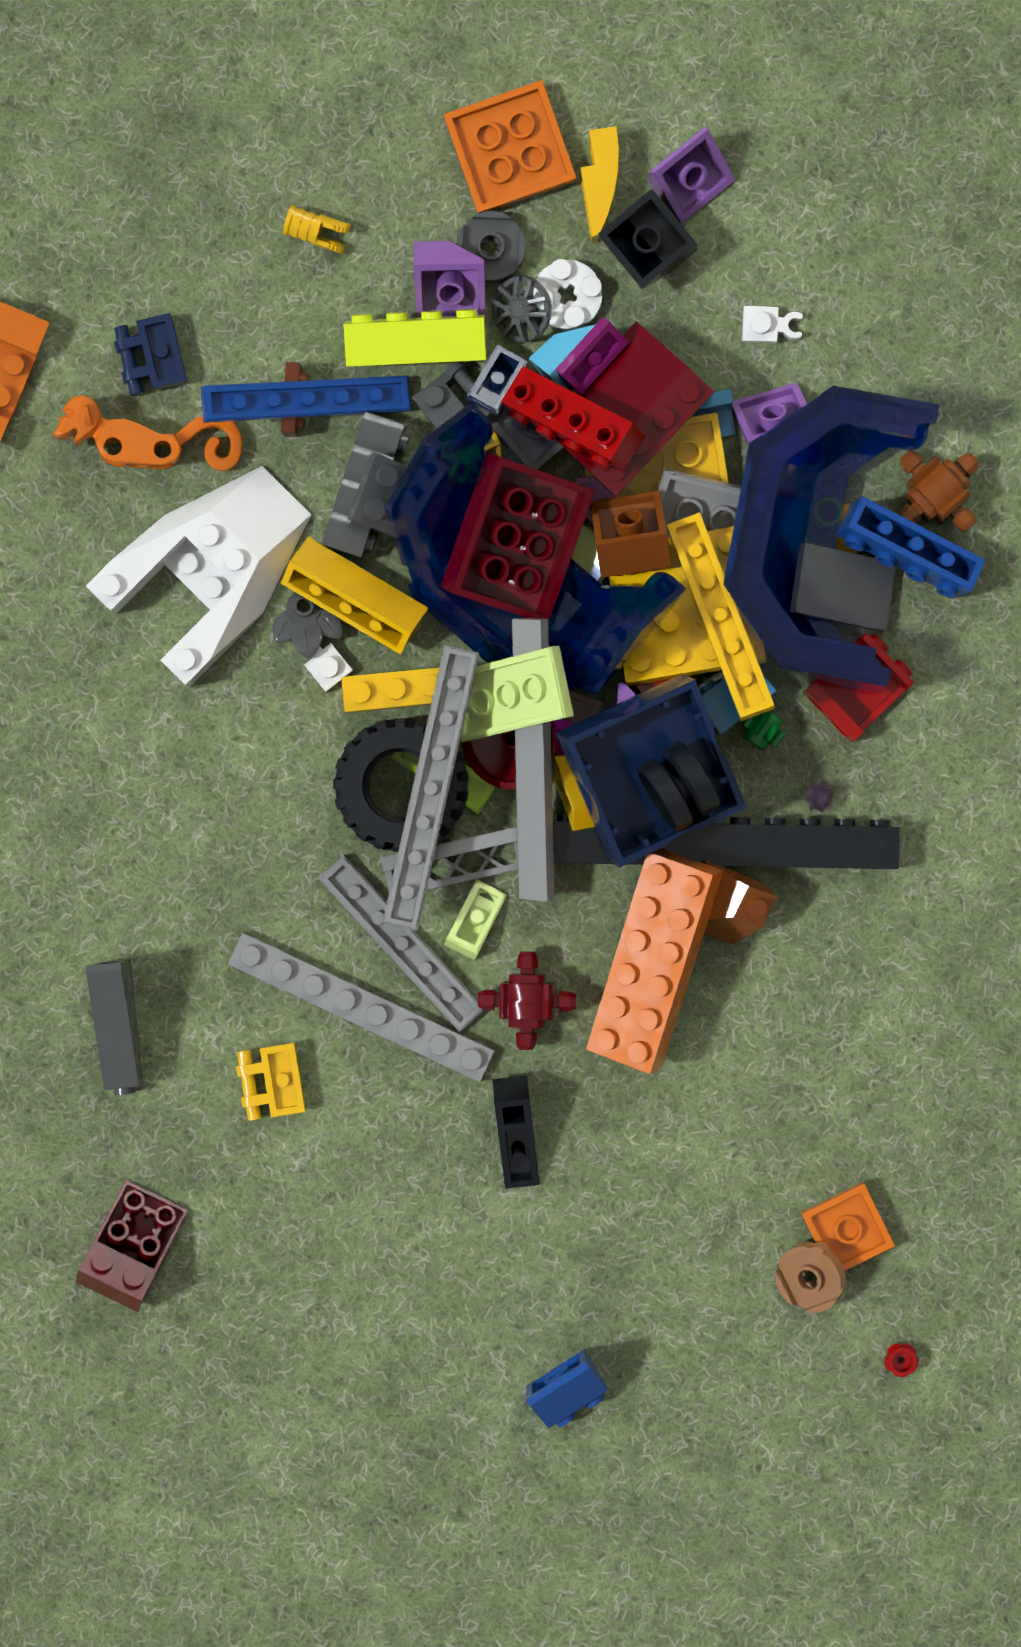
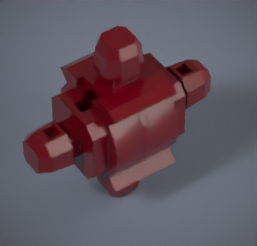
M521 951L517 961V968H520V973L509 974V982L504 981L500 983V993H496V989L478 992V1007L483 1010L493 1011L495 1007H499V1019H508V1027L519 1028V1032H516V1045L518 1049L533 1050L537 1042V1033L534 1032V1028H544L545 1020H552L554 1018V1008L559 1009V1012H568L576 1009V994L571 991L561 990L559 994H555V983L546 982V974H535V969H538V956L536 952Z

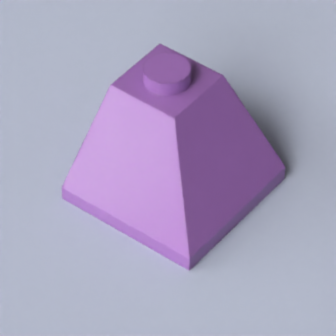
M450 241L414 242L416 318L421 317L422 311L441 310L442 316H456V310L477 309V315L485 314L486 323L484 259Z
M797 382L733 401L732 410L749 448L787 465L821 455L816 421Z

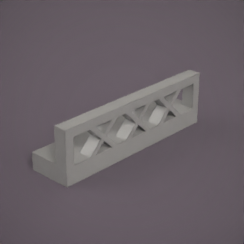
M517 827L437 845L434 860L441 859L452 867L442 880L435 881L430 877L427 890L518 870V862L503 866L491 858L499 845L513 842L518 861ZM493 847L489 855L480 851V849ZM474 851L485 858L479 871L469 873L457 866L465 853ZM398 854L380 858L389 891L393 878L392 869H395ZM460 854L455 863L445 858ZM489 861L498 866L484 870ZM455 869L464 874L450 878Z

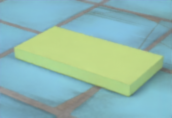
M552 646L477 666L461 741H472L573 717L574 714L560 647Z

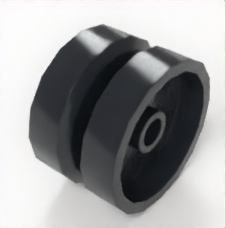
M679 740L663 750L662 759L664 765L651 757L636 766L637 776L650 801L665 823L676 834L693 824L692 810L698 815L705 817L720 807L719 798L705 771L691 751Z

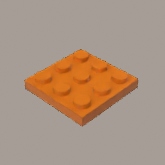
M543 80L443 114L477 214L484 211H494L576 182L577 178Z

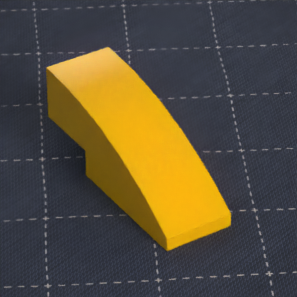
M617 126L589 130L588 141L592 165L581 167L580 170L591 243L599 241L600 238L597 234L605 228L614 200L619 157Z

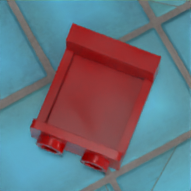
M867 633L862 634L802 692L849 742L855 741L864 732V729L906 689L914 684L909 678L913 674L911 670L899 659L894 662L885 653L888 650L887 645L875 634L871 637Z

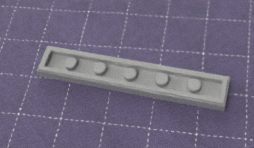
M345 855L318 878L459 1032L483 1011V1009L478 1007V999L414 930L382 923L387 901Z

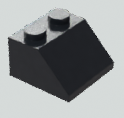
M653 189L648 191L597 234L641 289L671 273L697 251L695 240Z

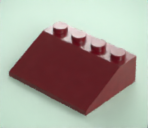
M637 321L623 335L629 343L581 395L574 388L571 390L634 423L645 435L624 472L612 466L608 471L604 470L590 460L591 455L583 452L581 456H578L566 449L616 497L714 393L687 365ZM556 437L555 440H556L563 448H565V447L562 445V444L564 443V441H562V440H560L559 438Z
M487 452L441 587L453 594L526 618L548 619L549 623L595 490Z

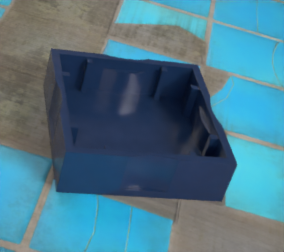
M684 673L556 732L607 857L619 868L665 847L669 842L682 834L703 829L747 808L729 762L718 747L714 725L696 680ZM679 740L691 751L705 771L719 798L720 807L705 817L698 815L692 810L693 824L676 834L665 823L650 801L637 776L636 766L651 757L664 765L662 759L663 750Z

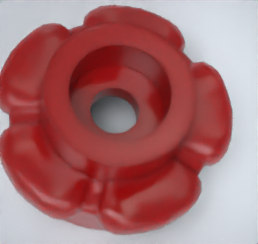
M895 1343L887 1349L884 1365L888 1371L893 1372L894 1376L906 1377L916 1370L919 1360L915 1356L916 1350L911 1345ZM904 1357V1362L899 1363L898 1358Z

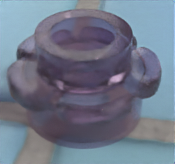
M822 780L819 784L813 783L808 790L805 801L810 803L809 810L811 812L817 810L824 813L831 802L835 788L827 785L826 780Z

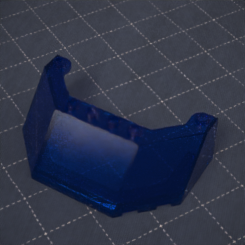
M833 385L821 393L819 397L801 407L771 430L749 443L723 585L780 668L843 687L881 693L888 687L891 669L883 668L881 662L874 657L876 648L846 643L831 621L790 613L799 544L810 543L835 549L838 538L836 534L840 527L849 475L888 448L905 451L919 449L927 439L930 424H936L940 404Z
M470 403L421 441L384 509L388 521L394 522L398 538L395 540L401 564L407 565L412 582L408 586L412 598L428 607L427 611L474 652L480 653L479 656L484 661L491 663L513 657L512 619L526 617L453 594L441 587L486 456L484 448L492 436L490 420L475 405ZM571 558L548 623L549 647H560L568 690L571 688L585 689V693L597 694L671 611L686 588L666 572L654 573L643 587L602 585Z

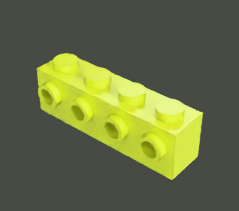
M477 309L456 310V316H442L441 310L422 311L419 318H407V312L386 313V319L377 320L372 319V314L351 315L352 321H346L343 324L346 367L486 360L485 314L477 315Z

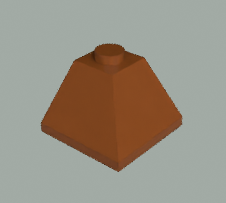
M704 860V864L724 870L704 934L735 944L763 927L777 896L758 879Z

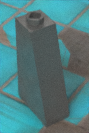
M131 959L101 962L85 966L104 1090L114 1089L115 1095L136 1093L135 1087L144 1084Z

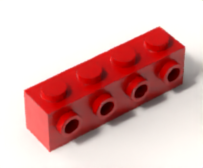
M522 366L501 401L510 411L508 417L523 427H526L528 423L536 426L535 431L552 442L556 437L564 441L562 445L578 456H581L583 452L591 455L590 460L607 471L612 466L624 472L645 438V435L634 423Z

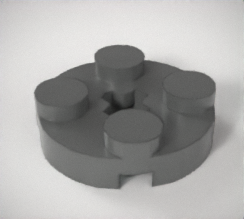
M484 211L476 214L471 220L467 221L465 226L463 225L456 240V245L484 259L485 283H498L511 278L516 274L525 258L526 241L524 233L517 223L512 221V218L502 212ZM489 238L495 239V244L501 246V250L496 251L494 256H488L487 251L481 250V245L487 244Z

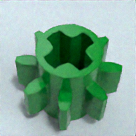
M770 711L743 720L741 726L747 729L743 738L763 751L766 750L769 744L777 747L786 734L779 729L784 721Z

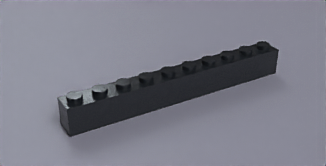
M555 814V821H553L554 863L614 864L608 859L595 827L573 831L567 814ZM730 817V824L713 823L703 829L687 832L673 839L662 849L701 863L707 860L720 866L899 869L900 827H890V820H869V827L855 826V819H834V826H820V819L801 818L799 819V825H785L786 818H765L764 825H751V818ZM646 856L629 863V865H643Z

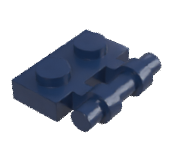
M171 313L136 321L139 335L130 337L127 325L114 328L117 339L114 342L117 354L121 355L124 368L121 374L124 384H128L130 396L144 394L141 381L150 378L154 391L188 383ZM143 347L147 365L137 367L134 350Z

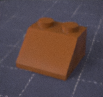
M660 490L591 501L590 506L601 578L672 567Z

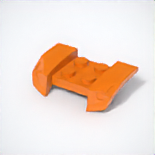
M0 302V442L15 412L50 324L48 321Z

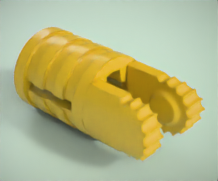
M292 204L287 213L282 234L343 254L345 245L337 240L321 236L323 227L339 233H349L351 224L322 214L318 215L303 208H297L296 205Z

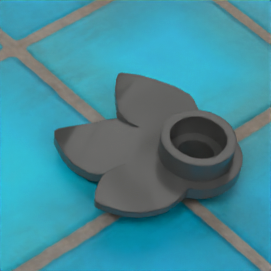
M296 592L289 598L287 610L277 616L273 624L275 642L283 643L292 639L296 650L307 659H311L315 655L323 636L330 639H341L343 635L340 618ZM301 602H308L311 605L307 612L298 611L297 608Z

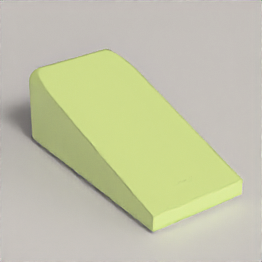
M476 879L444 945L475 960L507 894ZM479 894H489L493 898L494 902L480 896Z

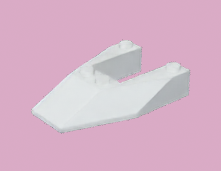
M261 466L164 515L114 557L86 587L110 611L117 614L164 566L170 569L210 609L161 659L186 686L191 687L264 613L312 515Z

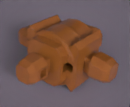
M909 450L900 458L899 461L907 475L911 473L913 477L908 480L906 485L909 491L906 495V500L910 506L906 504L898 515L916 524L921 521L920 516L928 523L935 518L940 525L951 517L953 519L951 523L962 532L968 531L977 522L975 515L969 507L966 509L963 507L971 496L967 491L970 486L967 478L979 466V461L972 453L961 456L955 461V465L948 459L940 463L936 457L924 465V458L913 450Z

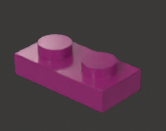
M602 317L555 370L582 395L626 347L629 341L607 319Z

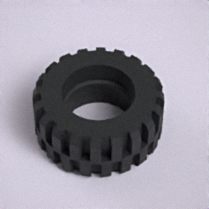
M407 718L376 722L374 725L368 728L365 727L358 732V735L344 747L345 751L341 758H338L335 767L337 769L336 777L333 779L337 810L340 809L344 817L342 820L347 827L351 828L358 838L374 845L373 847L398 852L406 818L389 816L375 805L369 792L370 774L377 762L388 754L408 752L420 757L427 723ZM458 751L438 840L453 829V826L460 819L468 799V770H466L464 758L460 751Z

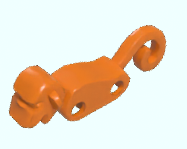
M86 395L74 396L62 408L65 416L59 417L60 422L53 432L54 438L60 441L67 440L76 433L73 439L75 446L82 445L88 439H94L102 460L114 467L166 469L175 466L182 455L181 447L200 432L210 428L224 431L230 440L231 446L228 456L219 457L217 449L220 446V439L215 436L209 438L205 445L204 454L207 464L212 469L217 471L233 469L240 461L243 449L241 434L232 421L204 423L203 416H200L189 422L176 434H159L125 418L104 419L93 398ZM118 443L122 446V449L118 454L110 455L106 452L108 444ZM162 445L169 447L171 450L170 455L166 458L157 457L155 455L157 447Z

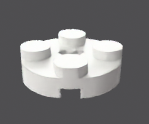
M558 259L540 272L536 280L547 290L552 305V315L548 326L560 331H570L571 329L586 326L596 317L602 302V287L600 280L590 267L576 260ZM534 287L533 299L540 298L539 291ZM568 287L574 288L573 294L577 297V300L575 302L569 300L566 304L561 303L562 296L557 291L561 288L564 290ZM544 302L535 303L537 312H545Z

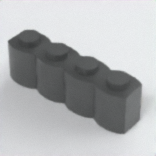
M365 411L322 545L362 560L365 553L372 554L378 534L372 533L373 529L348 520L371 453L380 454L394 461L398 453L405 454L410 435L405 433V424Z

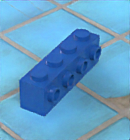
M863 496L850 504L836 536L844 539V544L851 549L857 551L865 550L875 555L877 562L888 567L896 566L906 571L905 575L908 578L920 583L926 581L937 587L936 591L939 594L952 599L959 598L973 590L986 561Z

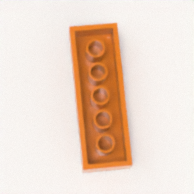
M662 848L646 855L586 1050L648 1074H652L662 1067L724 870Z

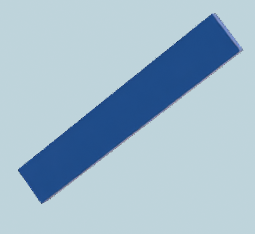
M408 376L209 385L200 387L204 423L364 414L365 411L372 414L411 411Z

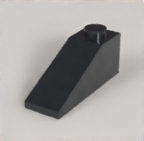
M527 1075L492 1079L505 1189L540 1185Z

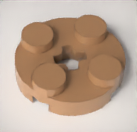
M824 1242L798 1243L789 1248L779 1260V1268L775 1276L777 1287L789 1304L792 1306L797 1304L802 1308H806L805 1312L820 1313L828 1310L839 1300L847 1288V1279L843 1265L839 1258L831 1251L829 1245ZM807 1270L816 1275L817 1285H814L812 1280L806 1281L804 1279Z

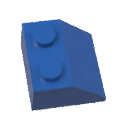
M585 1349L527 1385L526 1401L548 1428L555 1424L558 1427H562L576 1417L574 1412L585 1405L587 1408H591L600 1403L605 1398L603 1393L608 1391V1388L600 1372Z

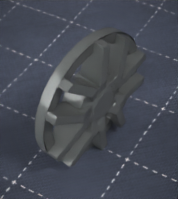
M515 276L507 279L497 286L495 296L491 298L493 303V324L498 327L503 337H507L512 341H533L545 332L550 323L552 305L549 294L545 287L532 277ZM522 282L527 283L524 295H522ZM514 283V288L512 292L507 287ZM534 287L539 291L540 298L532 299ZM502 295L509 299L508 303L501 300ZM544 302L545 312H536L535 303ZM499 307L505 310L502 315H500ZM534 317H543V322L539 328ZM510 318L511 322L506 328L503 322ZM525 323L528 324V326H529V328H530V330H531V332H532V334L529 335V336H528V333H527V329H526ZM516 328L519 336L512 333Z

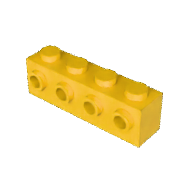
M309 536L290 560L281 581L282 585L400 655L419 629L428 610V607Z

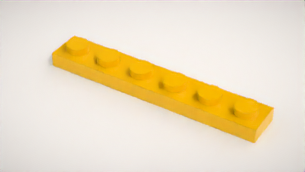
M700 512L667 524V530L740 720L743 721L775 709Z

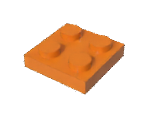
M863 1182L800 1212L815 1243L824 1242L829 1245L831 1251L842 1263L844 1271L895 1247Z

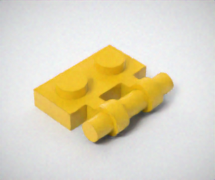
M295 1042L261 1047L260 1055L262 1062L252 1063L250 1049L237 1051L239 1065L235 1067L237 1077L241 1076L244 1094L241 1097L242 1108L246 1107L248 1121L261 1119L259 1105L269 1104L271 1117L306 1112ZM264 1073L266 1093L257 1094L254 1074Z

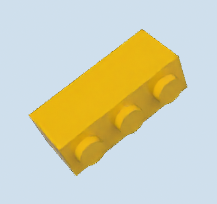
M439 667L341 677L345 713L431 706Z

